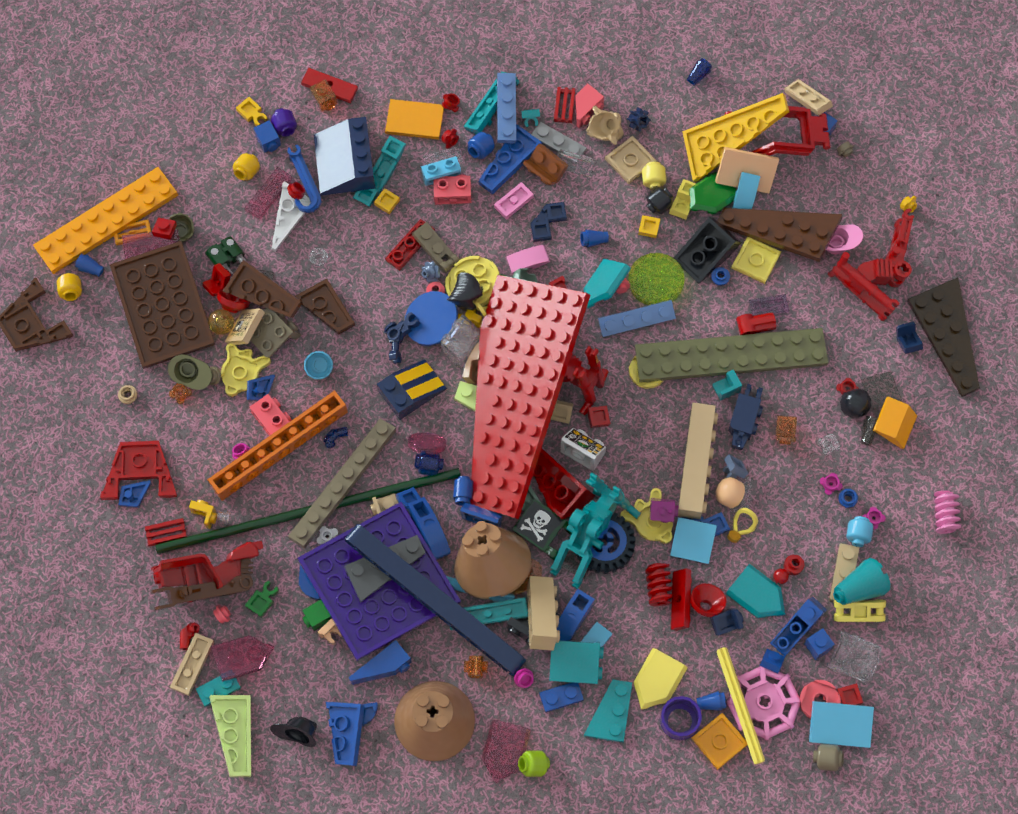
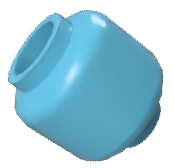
M857 516L848 523L846 538L852 542L853 546L863 547L864 544H868L872 540L874 527L866 517Z

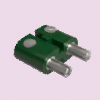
M231 236L221 240L219 245L216 243L205 252L213 265L220 263L229 271L231 276L233 272L229 268L230 263L234 264L239 261L241 264L242 260H245L244 251Z

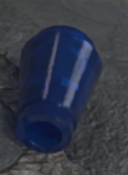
M703 58L697 60L687 81L695 86L711 72L712 65Z

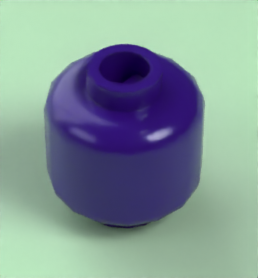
M280 108L271 117V123L278 135L286 137L295 132L297 122L292 111Z

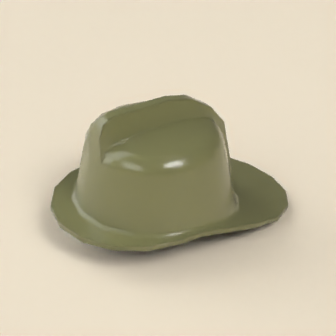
M177 355L168 364V373L171 379L191 389H204L212 380V372L208 364L192 356Z

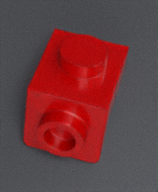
M218 263L213 266L211 279L204 281L202 286L211 296H216L220 288L226 287L230 281L231 274Z

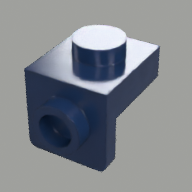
M914 321L896 327V339L905 354L923 349V343L916 333Z
M730 608L716 616L710 617L715 635L717 636L735 629L740 630L744 628V619L738 609Z

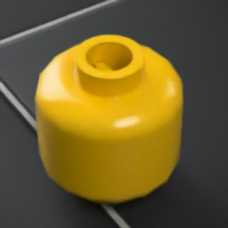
M248 153L240 155L233 164L234 175L239 180H251L260 169L257 157Z
M66 273L57 279L59 297L66 301H74L81 296L82 285L79 276Z

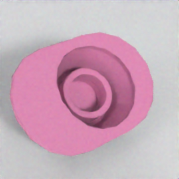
M839 225L826 250L831 254L838 255L846 250L854 249L863 240L862 230L856 225Z

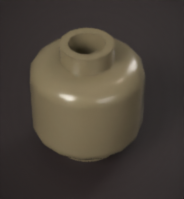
M821 744L818 750H814L813 762L817 763L819 770L838 771L839 767H843L844 751H841L838 745Z

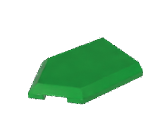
M713 172L689 189L690 210H703L710 214H716L734 202L737 190L733 186L717 184L715 180L718 172Z

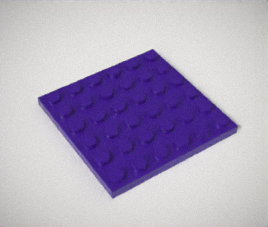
M402 502L359 524L387 547L417 535L425 550V555L411 566L455 602L461 603L460 598ZM351 528L298 557V561L354 658L358 661L437 616L393 580H389L379 590L360 603L344 568L345 565L364 558L344 540L353 529Z

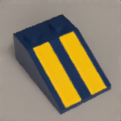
M425 359L396 371L377 383L378 392L399 420L447 389Z

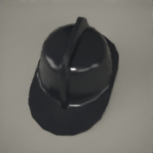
M294 717L286 724L278 723L270 727L271 732L281 739L298 742L307 747H314L316 745L313 737L317 724L307 718Z

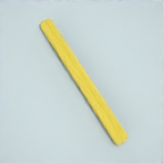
M726 647L717 650V655L754 764H761L765 761L728 649Z

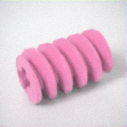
M946 490L935 492L934 496L936 498L934 503L936 504L935 511L937 512L935 514L937 519L935 524L938 527L936 532L939 534L953 533L961 528V525L955 524V522L961 520L960 517L955 516L960 513V510L954 509V507L960 505L959 502L954 501L959 498V495Z

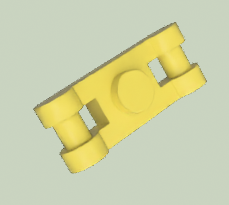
M834 600V607L836 608L834 621L883 622L886 620V614L884 613L886 600H863L842 605ZM844 608H850V613L845 614ZM871 608H876V613L871 614Z

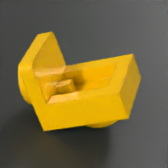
M191 500L189 505L191 513L205 516L204 525L207 529H211L212 524L215 525L218 517L214 506L209 505L208 502L203 500H197V502Z

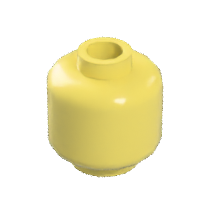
M659 162L647 163L642 169L643 185L650 188V190L664 186L667 180L665 167Z

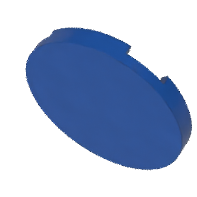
M439 291L427 292L418 296L408 307L406 315L410 312L415 315L411 322L415 319L420 321V325L416 328H411L412 331L408 334L417 344L429 347L444 343L455 332L459 322L457 305L447 300L449 298L447 294Z

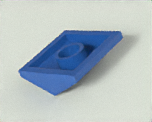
M465 503L461 507L462 519L473 523L484 521L501 527L502 514L469 503Z

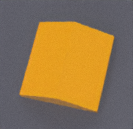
M886 397L873 431L899 448L904 449L917 415L908 404L891 397Z

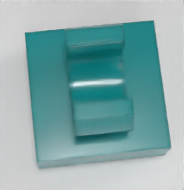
M540 109L520 110L521 118H525L524 125L528 127L530 119L535 121V126L538 125L536 117H540Z

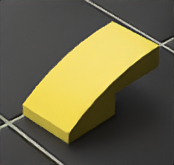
M683 179L669 214L687 220L691 211L689 189L696 183Z

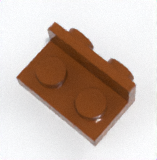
M538 144L531 157L523 162L529 172L539 176L541 181L547 185L558 183L569 166L543 144Z

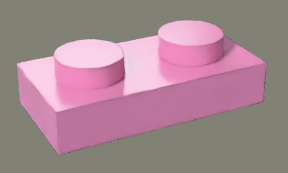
M521 182L494 204V208L507 220L533 199L534 194Z

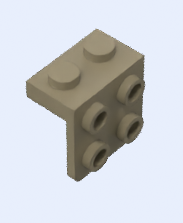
M266 308L264 310L265 314L250 341L265 357L270 358L288 338L297 340L301 334L297 331L298 326L293 321H288L285 315Z

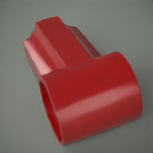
M773 312L755 316L743 314L736 318L740 335L757 334L758 332L776 329V319Z

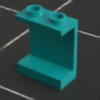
M559 640V643L555 644L554 651L551 650L549 681L598 684V679H602L603 667H599V659H603L604 647H600V642Z

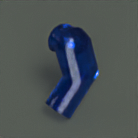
M348 428L331 429L323 439L325 447L333 448L337 438L349 436Z

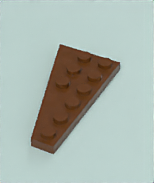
M724 208L717 221L729 231L820 262L842 220V214Z

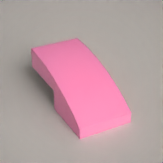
M544 245L524 249L507 256L512 274L520 268L536 269L550 262Z

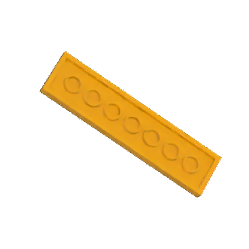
M157 167L36 242L33 246L52 274H55L77 260L80 254H87L114 237L115 233L122 232L126 226L141 220L179 195L160 168Z

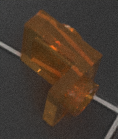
M326 79L310 87V91L318 102L321 112L335 107L337 104L336 95Z
M777 415L775 439L779 440L780 444L790 445L791 442H796L797 417Z

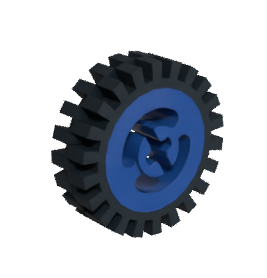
M614 512L612 514L608 528L603 530L597 538L601 541L606 539L607 545H603L601 549L596 547L599 552L591 547L593 557L588 570H596L595 573L598 574L600 572L608 574L610 571L614 573L617 572V569L620 568L621 570L625 564L629 563L634 553L636 538L634 537V530L630 528L631 524L629 522L626 523L623 516L621 518L618 517V513ZM612 534H614L618 539L619 546L614 552L609 553L613 547L614 537ZM577 554V556H576V557L578 558V560H579V559L582 560V558H583V557L579 556L578 554Z

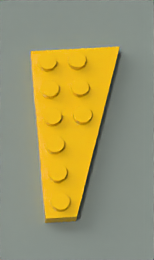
M781 93L682 131L692 180L695 183L719 166L725 147L740 150L789 113L786 95Z

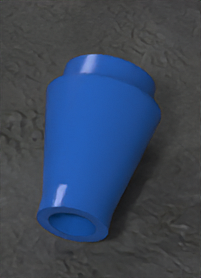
M586 229L580 234L581 245L589 248L602 243H608V232Z
M80 254L75 263L78 271L98 277L104 271V267L87 254Z
M717 691L697 698V705L700 710L722 711V709L727 708L725 692L720 693Z

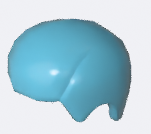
M323 351L312 352L304 360V370L312 379H324L333 370V360Z

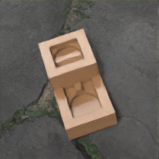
M479 343L476 344L470 353L462 376L467 383L476 386L480 355Z

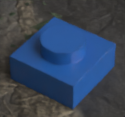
M766 649L760 666L778 674L785 656Z

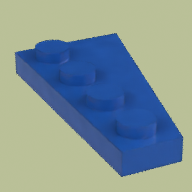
M516 124V143H504L502 148L495 154L496 157L493 162L488 165L479 179V185L493 195L524 165L523 162L531 157L537 145L542 144V142Z

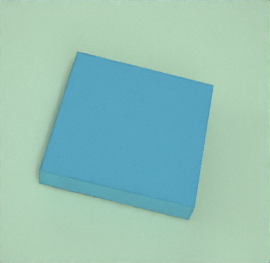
M678 517L670 556L709 564L717 525Z

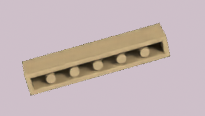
M692 403L679 498V517L701 519L702 513H706L707 502L704 501V495H708L709 484L706 483V478L710 477L712 466L708 465L709 459H713L714 448H710L711 442H715L716 430H713V424L717 425L718 413H715L714 405Z

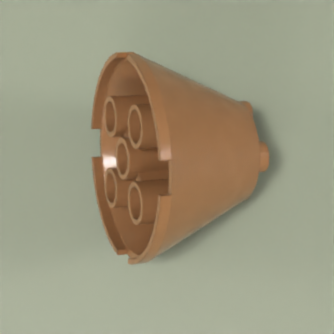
M479 521L462 538L454 564L455 577L460 587L473 597L480 599H489V597L499 595L503 597L518 589L528 577L532 566L531 552L527 543L519 535L496 525Z
M428 681L411 688L402 697L396 708L394 725L400 743L410 754L426 761H443L457 755L469 743L474 732L475 715L470 700L459 688L447 682Z

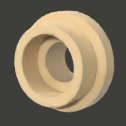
M125 385L120 388L118 398L124 404H131L137 398V391L133 386ZM131 393V396L126 398L125 394Z

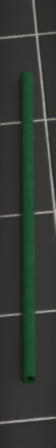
M456 468L346 496L336 509L369 501L373 497L377 499L394 493L397 494L412 487L417 489L456 479L461 476L460 470ZM312 505L155 545L157 554L299 519L306 514Z

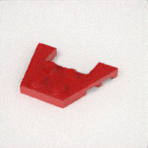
M120 442L112 462L110 474L107 476L105 487L100 494V499L119 500L120 480L159 479V498L177 497L160 442Z

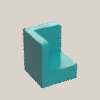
M733 369L726 373L724 379L713 383L712 387L720 401L741 392L742 384Z

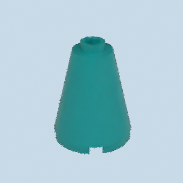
M868 558L834 588V599L838 603L846 605L884 596L890 591L889 576L887 573L883 574L881 563L876 559Z

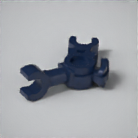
M412 312L406 315L404 321L402 320L398 324L390 322L384 329V333L387 334L389 342L392 344L389 360H393L394 364L401 363L402 361L399 344L402 343L404 336L412 331L411 328H416L420 325V321L417 319L411 322L415 317Z

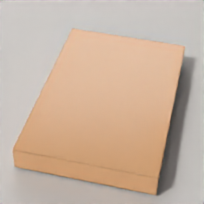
M725 147L715 182L717 184L738 187L741 172L760 176L758 192L770 193L779 158Z

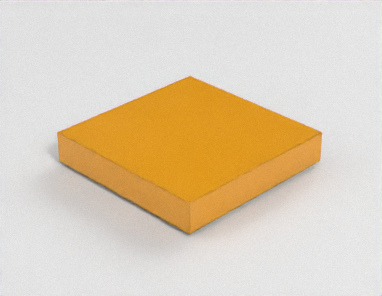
M723 713L691 737L693 742L717 770L748 746L744 737Z

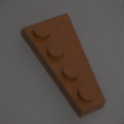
M242 260L223 292L291 318L295 316L303 303L245 260Z

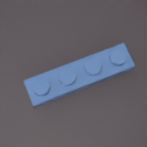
M497 73V143H516V73Z
M672 300L600 317L598 321L602 337L673 320L676 317Z

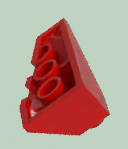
M541 448L533 477H535L548 507L563 520L570 517L576 509L583 510L584 506L591 502L595 495Z

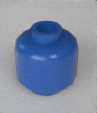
M485 132L477 133L468 142L469 154L477 159L486 158L495 148L493 137Z

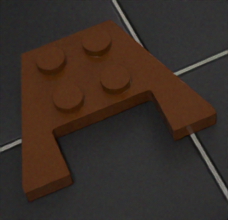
M34 278L30 286L25 291H22L18 299L11 303L0 315V328L16 352L74 336L64 320L46 330L32 309L30 302L46 293L37 278Z

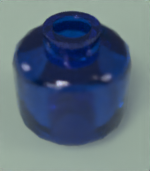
M422 450L419 454H416L414 467L418 470L419 474L434 476L438 474L439 470L443 469L444 459L440 458L439 452Z

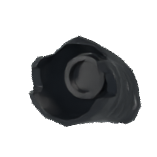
M461 272L458 274L454 290L447 300L466 312L467 310H475L476 306L473 301L483 296V287L473 275Z

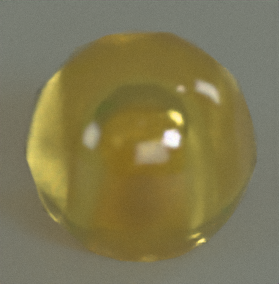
M217 309L209 316L208 324L212 332L217 335H225L234 327V317L225 309Z

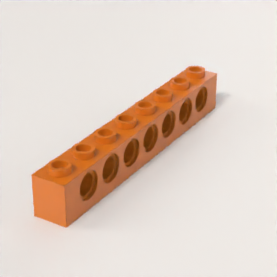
M334 390L207 479L210 486L220 500L223 501L347 414L346 404Z

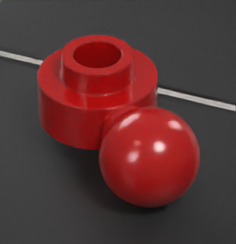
M793 554L788 556L783 564L784 569H777L774 572V581L777 584H785L789 579V575H799L804 569V560L799 555ZM792 561H795L798 566H794Z

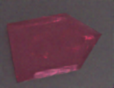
M250 635L211 646L222 682L261 671L274 649V646L260 642L257 638Z
M492 720L482 761L496 784L519 771L518 760L526 751L531 733L530 729L499 720Z

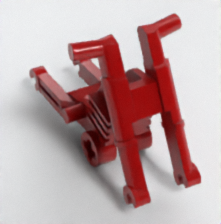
M909 208L903 212L902 218H899L894 224L895 230L891 246L884 260L876 258L875 260L862 263L855 269L847 262L850 254L844 252L837 262V266H834L828 272L829 277H837L846 288L862 300L863 304L865 303L875 311L881 321H885L887 316L900 303L896 299L889 298L878 288L877 284L887 285L888 283L891 287H899L912 272L911 265L904 261L914 215L908 216L912 211Z
M588 346L585 350L590 369L582 367V361H579L580 359L576 358L572 353L563 382H570L581 388L586 402L579 410V413L584 416L587 414V409L596 401L594 387L603 388L609 373L607 369H601V363L597 357L599 350L596 348L593 350L591 346Z

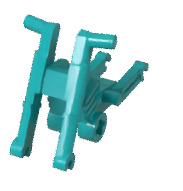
M592 472L590 473L589 480L587 479L585 483L593 487V494L600 496L597 502L593 500L584 506L583 510L576 509L572 513L569 525L567 526V530L572 535L569 540L562 542L554 563L550 567L552 569L550 573L557 576L568 550L583 557L572 580L574 582L572 586L576 589L581 586L583 577L593 557L592 545L601 549L604 542L597 538L603 530L608 528L611 516L617 505L625 509L636 519L641 515V512L630 504L622 489L614 486L612 491L604 483L605 481Z

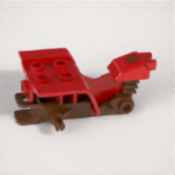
M262 541L246 542L228 553L225 561L216 567L211 564L205 554H194L160 561L158 566L151 567V571L154 572V582L159 586V589H154L151 593L166 592L169 604L154 607V610L168 609L178 604H188L194 601L242 593L251 589L253 586L251 574L253 572L249 570L253 569V567L249 565H252L253 562L250 559L259 556L258 550L263 549Z

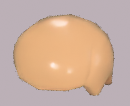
M732 477L722 479L716 488L717 501L729 508L738 506L745 494L744 484Z

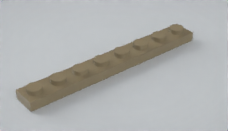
M381 418L378 420L288 535L291 541L304 549L307 547L394 435L396 427Z

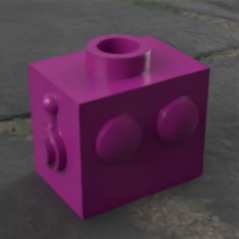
M651 498L650 520L663 523L674 522V517H678L679 505H675V500Z

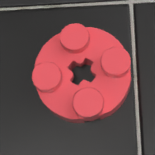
M815 680L802 689L800 693V708L808 718L811 719L812 702L819 695L823 696L822 699L825 702L841 703L840 695L835 686L830 682Z

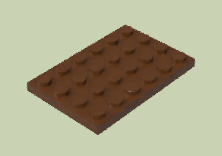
M182 241L110 264L143 369L169 361L177 355H187L216 345Z

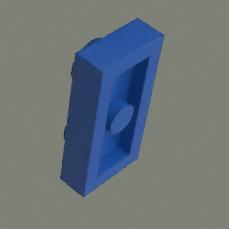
M575 682L539 692L545 713L584 701L579 684Z

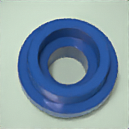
M719 267L713 270L711 279L716 285L722 286L729 282L730 273L727 269ZM718 274H723L724 277L720 278Z
M844 489L840 492L838 500L843 507L851 508L857 504L858 495L852 489ZM850 496L851 501H846L844 497Z

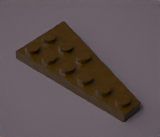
M958 277L907 300L908 304L961 397L979 390V381Z

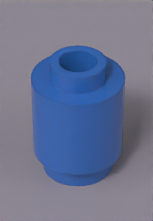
M459 476L458 479L454 480L453 499L456 505L463 506L465 503L470 504L473 498V481L468 476Z

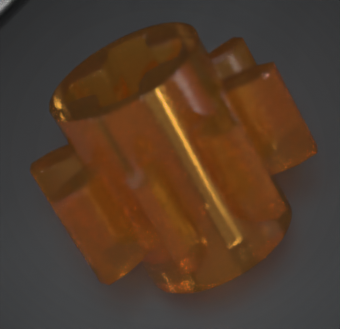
M469 656V661H464V672H468L469 678H483V673H488V661H484L483 656Z

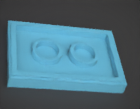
M813 701L809 742L870 748L874 707Z

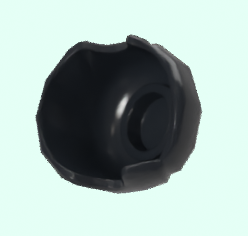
M861 389L845 392L840 400L842 412L851 418L865 416L872 406L868 392Z

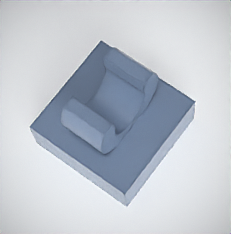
M730 454L724 459L727 466L723 468V472L728 474L726 478H736L739 476L744 479L749 474L741 460Z

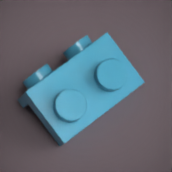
M456 156L421 166L425 186L434 184V179L444 176H457L461 172Z

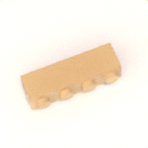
M529 577L527 606L530 649L554 651L555 644L559 643L560 631L557 630L559 615H556L558 601L555 600L557 586H554L552 577Z

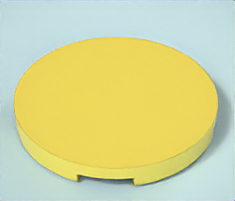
M469 256L459 260L454 264V267L445 279V288L448 296L454 290L458 274L461 272L469 273L483 287V296L476 300L481 306H485L489 302L497 275H500L497 266L490 260L480 256Z

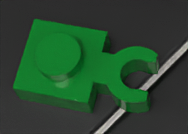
M270 581L264 583L262 593L256 590L245 604L246 608L260 618L264 616L274 603L270 597L277 595L279 592L277 586L272 591L268 590V587L271 585Z

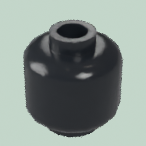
M656 187L647 195L646 200L648 204L646 206L653 214L655 212L663 214L672 206V199L674 197L665 187Z

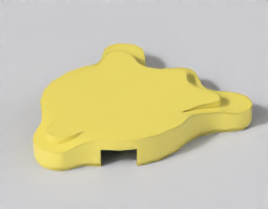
M227 344V359L221 368V377L225 385L226 394L233 397L240 392L246 391L247 381L257 379L260 372L270 365V358L263 355L253 359L251 349L239 350L236 345Z
M654 488L651 490L649 502L646 503L642 499L636 500L634 507L641 512L638 519L626 510L621 512L620 518L623 516L626 522L631 523L641 537L650 541L668 544L673 538L671 532L673 522L663 523L650 520L651 498L662 499L661 490Z

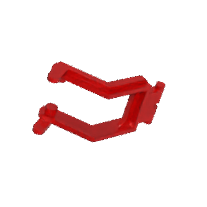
M788 106L789 113L783 117L797 118L799 120L802 144L771 142L751 152L768 156L775 153L809 156L817 145L823 146L824 150H828L831 148L829 133L823 132L828 130L827 115L823 113L819 117L811 116V109ZM732 111L725 112V115L732 113Z

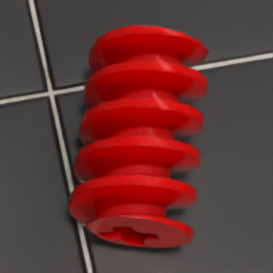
M655 563L648 565L645 573L648 575L646 577V581L649 583L647 584V589L650 590L648 592V597L651 598L649 605L656 607L672 604L668 599L673 598V595L667 594L668 591L672 590V587L666 586V584L671 582V579L665 578V576L671 573L664 570L670 567V564Z

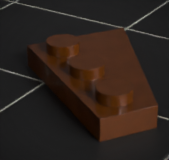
M328 279L295 295V297L303 302L302 305L338 335L355 326L354 321Z

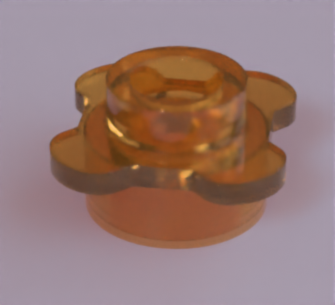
M178 383L169 391V396L176 399L178 404H183L185 399L192 395L191 389H187L183 384Z

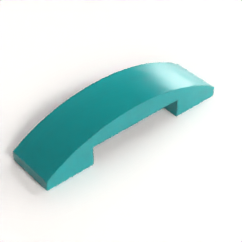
M389 136L381 149L382 154L373 167L375 189L357 191L353 197L355 200L368 207L373 204L392 176L403 154L406 143Z

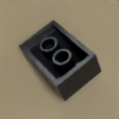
M708 217L674 256L673 260L700 284L714 269L718 268L731 256L741 242L715 218Z

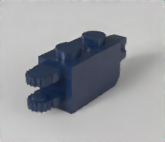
M747 384L745 394L739 393L728 429L730 434L733 435L731 447L738 450H743L747 440H750L751 434H756L758 424L755 423L756 417H761L763 407L760 406L763 388L759 387L757 389L755 398L749 396L752 389L750 384Z

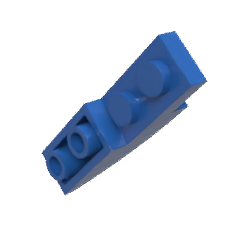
M414 487L397 493L396 499L404 505L435 559L437 560L451 554L440 523L425 497L421 498Z

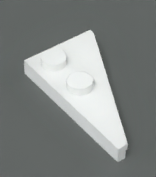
M285 181L282 184L272 241V250L274 252L277 251L305 215V212L297 208L295 199L289 195L287 189L289 184ZM306 195L299 199L303 206H309L311 203Z

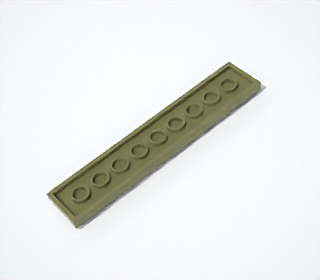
M823 328L635 344L634 347L639 382L726 375L727 372L733 369L736 374L828 365Z

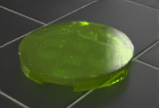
M649 253L641 256L633 263L629 271L628 281L630 282L632 295L641 303L652 305L668 300L674 302L683 290L685 277L682 267L674 258L663 253Z

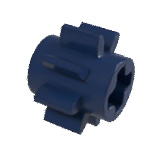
M637 107L636 111H630V115L627 118L630 122L629 127L635 128L639 132L641 128H648L647 125L651 121L647 116L649 112Z

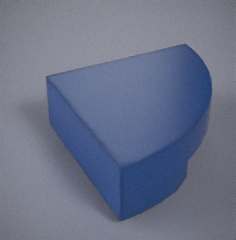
M377 702L362 704L365 705L362 726L368 724L375 717L378 710Z

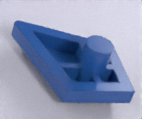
M275 375L247 381V400L258 401L269 394Z
M151 481L122 486L118 505L139 508L151 485Z

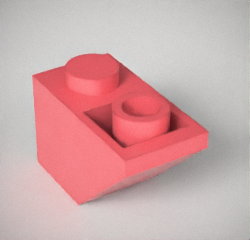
M589 84L584 86L575 97L576 126L578 128L590 122V118L594 114V106L601 110L604 107V96Z

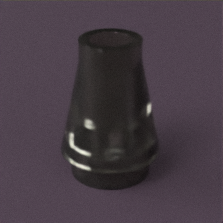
M866 416V419L863 420L860 443L868 446L872 445L877 435L873 429L878 418Z

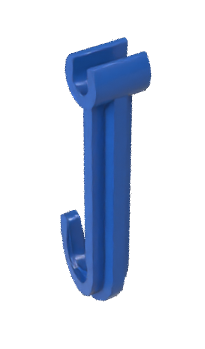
M295 145L297 151L294 153L288 147L290 161L294 164L311 202L309 206H303L299 199H295V204L302 212H314L321 205V196L302 157L300 147Z

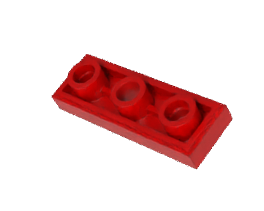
M309 67L301 81L302 86L350 104L358 90L357 85Z
M420 219L388 254L385 261L400 271L422 247L412 236V233L426 222Z
M685 568L673 572L671 630L686 629L690 626L691 569Z

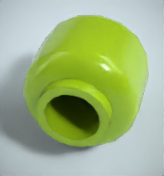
M527 750L520 756L518 767L526 777H542L550 767V760L541 750Z

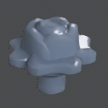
M434 261L425 262V266H422L423 278H427L428 283L437 282V278H440L439 266Z

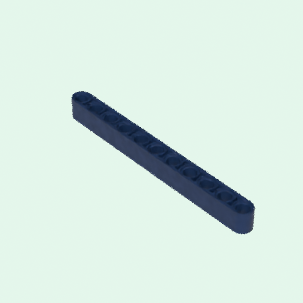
M356 524L344 540L348 545L504 671H509V674L514 677L525 664L526 659L364 527Z

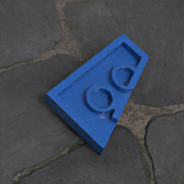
M326 702V708L329 709L330 719H328L329 727L332 728L333 734L332 746L335 764L357 766L365 705Z

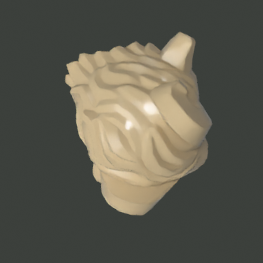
M594 106L593 111L595 115L590 118L589 126L586 129L587 135L599 140L611 141L612 144L616 145L617 141L624 135L620 114L601 110Z

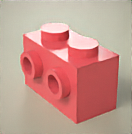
M459 174L433 180L435 205L472 203L470 176Z
M269 394L249 407L253 416L269 436L292 421L287 412L283 413L280 410L281 405L275 397L272 399Z

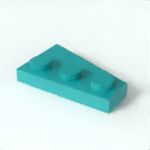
M612 679L584 737L624 743L632 682Z

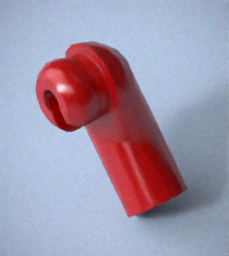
M190 623L181 630L180 650H188L190 639L194 637L195 633L200 631L198 623Z

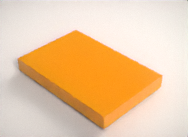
M390 99L385 134L439 140L444 108L442 104Z

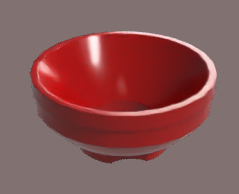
M224 288L218 290L217 299L224 310L231 313H238V311L248 308L251 303L223 292Z
M706 583L697 585L690 597V603L694 610L706 617H713L722 613L727 603L725 594L721 589ZM705 602L709 604L711 609H703L700 603Z

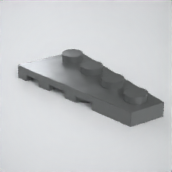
M417 535L389 547L410 565L425 555V550ZM366 558L344 566L360 603L379 590L389 580H392Z

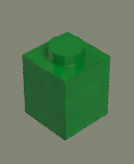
M321 600L302 610L305 615L302 617L307 628L312 627L313 631L321 628L331 619Z

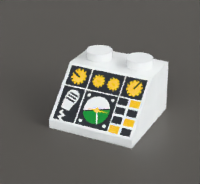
M572 428L561 439V453L592 471L595 470L606 453V447L603 442L598 439H591L581 429L576 430Z

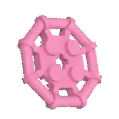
M759 665L758 668L740 676L737 675L740 687L747 690L744 699L751 719L763 723V729L754 726L757 736L764 738V740H769V738L788 729L792 730L795 727L794 722L800 707V697L789 674L781 672L777 674ZM766 676L779 680V683H769V681H766ZM755 677H760V681L752 685L747 682ZM785 685L791 698H785L781 690L782 686ZM730 694L726 705L729 706L738 729L742 731L743 729ZM761 697L770 700L767 707L759 704ZM785 704L791 705L788 717L782 714ZM779 718L782 723L769 729V723Z

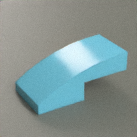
M741 172L732 208L752 209L760 176Z

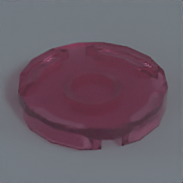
M415 433L408 437V447L417 453H421V450L426 451V454H438L445 450L446 439L433 433Z

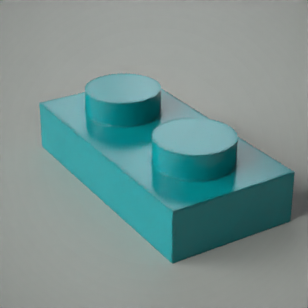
M230 670L196 688V691L203 705L207 707L211 705L210 695H230L240 690L241 687L233 671Z

